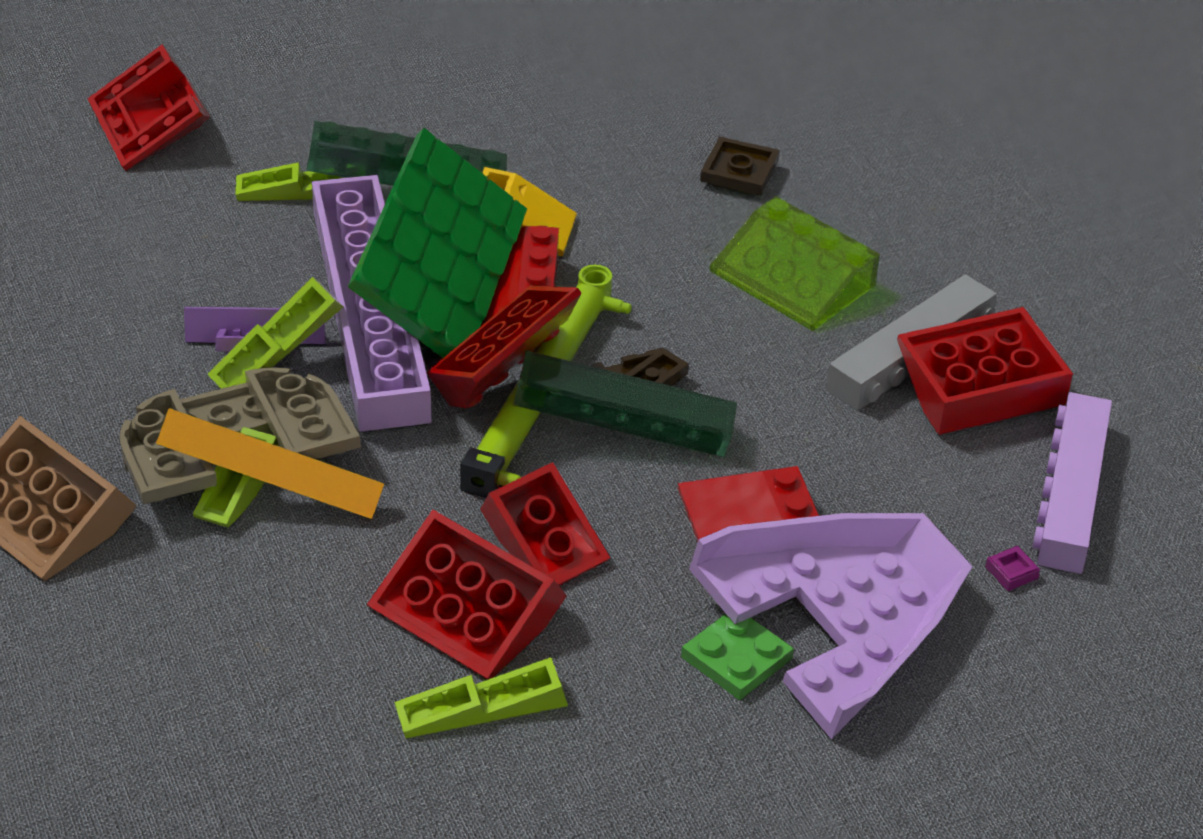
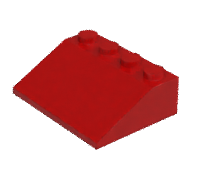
M542 225L521 227L518 238L512 246L504 272L500 275L487 316L482 321L481 326L528 286L556 287L559 228Z
M528 286L426 373L449 406L460 408L473 407L482 400V393L490 386L502 383L509 376L508 371L516 364H522L534 355V349L539 344L548 342L559 334V327L568 321L582 294L577 287Z
M1024 307L903 333L897 337L922 410L938 435L1059 407V405H1066L1073 373Z
M432 509L367 603V606L489 680L494 678L547 627L567 595L551 577Z

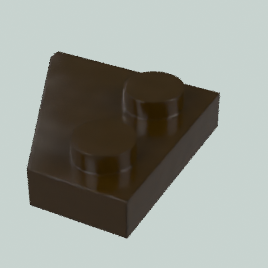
M662 347L646 351L644 354L621 357V364L604 367L602 362L594 363L591 365V376L642 408L688 375L689 363Z

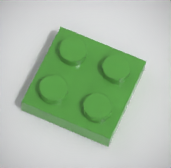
M724 614L682 646L681 658L738 700H741L791 661L794 648L751 617L734 624L727 614Z

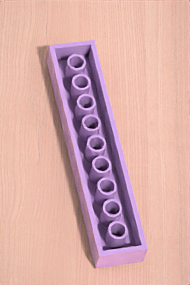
M378 175L312 181L314 217L330 293L344 306L335 314L359 431L431 423V390L418 339L347 287L385 205Z

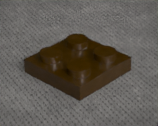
M719 136L701 170L700 182L761 196L779 161L780 150Z

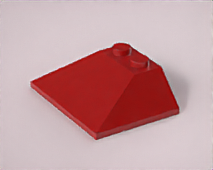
M163 44L87 98L125 171L186 136L192 130L199 128L210 118L193 85Z
M798 466L678 483L677 487L697 542L699 539L729 526L819 516Z

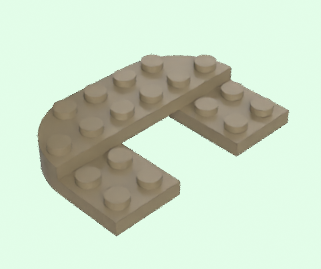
M260 368L245 371L246 383L183 399H180L176 390L172 389L147 399L136 407L137 414L131 421H124L120 431V444L125 471H129L144 505L217 485L216 473L210 462L156 444L169 408L239 433L243 427L266 434H273L277 437V443L280 447L313 459L342 454L349 450L361 448L360 435L338 396L326 382L311 374H308L304 379L300 375L291 374V370L287 368Z

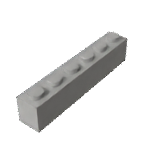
M963 275L829 363L826 390L857 411L868 403L875 402L883 393L893 386L897 387L905 378L910 376L897 341L899 334L996 313L994 307L997 293L968 275Z

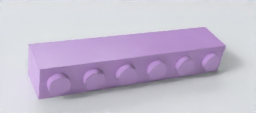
M1069 392L1066 406L1059 405L1055 426L1062 428L1054 429L1051 450H1057V453L1050 452L1046 473L1052 474L1053 477H1045L1042 498L1049 500L1048 502L1041 501L1037 523L1044 524V527L1036 526L1032 548L1039 550L1037 565L1079 574L1083 572L1089 547L1112 400Z

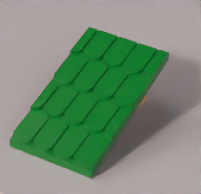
M423 128L414 139L347 287L444 358L479 329L482 321L486 318L500 275L504 272L512 246L518 238L527 208L519 201L514 200L510 194L491 179L488 180L487 176L468 161L462 160L459 154L440 139H436V136L426 128Z

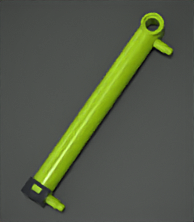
M594 264L585 266L579 271L576 287L579 288L582 294L568 321L559 327L560 332L556 337L540 344L476 449L470 447L460 463V491L487 498L490 492L521 478L520 475L506 472L600 312L604 310L625 314L631 312L632 305L630 303L612 297L613 275L607 267Z

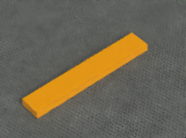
M171 408L168 409L156 442L158 445L370 519L373 518L384 487V483Z

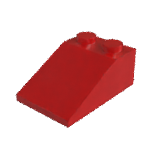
M553 462L490 492L480 508L498 541L511 555L551 577L559 586L609 561L611 558Z

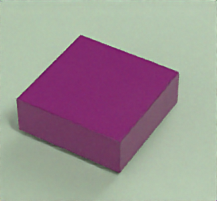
M1018 545L988 557L985 566L1007 591L1039 579L1041 570Z

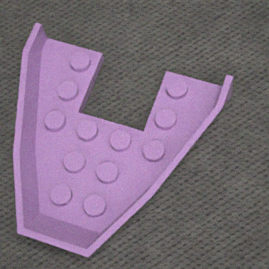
M839 513L726 527L698 540L689 570L734 624L742 622L793 597H797L836 642L838 647L786 671L783 678L784 684L832 740L936 627L973 566L924 513Z

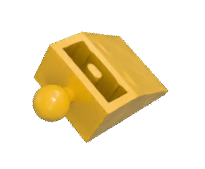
M484 167L482 173L488 177V180L491 179L510 194L514 200L519 201L527 208L521 227L542 225L559 228L558 256L563 257L577 213L516 173Z

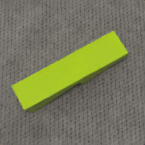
M365 159L302 172L300 164L297 162L237 175L235 195L238 201L313 200L312 181L370 176Z
M312 277L263 327L257 324L208 373L209 377L221 389L246 383L245 371L272 368L344 306L322 283Z
M551 657L477 684L474 683L472 675L394 702L405 738L568 706Z

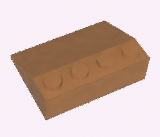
M22 416L18 417L0 439V546L44 581L113 536L137 507L133 501L114 485Z

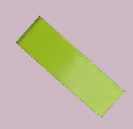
M243 427L240 432L279 446L276 436ZM217 465L214 470L217 485L205 488L193 512V516L229 528L250 505L265 482Z

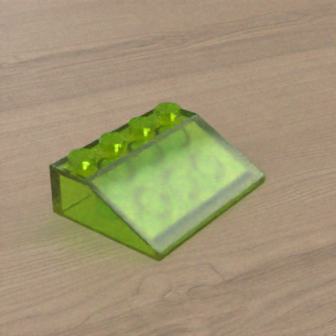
M775 196L752 213L711 263L709 271L814 331L876 286L880 254Z

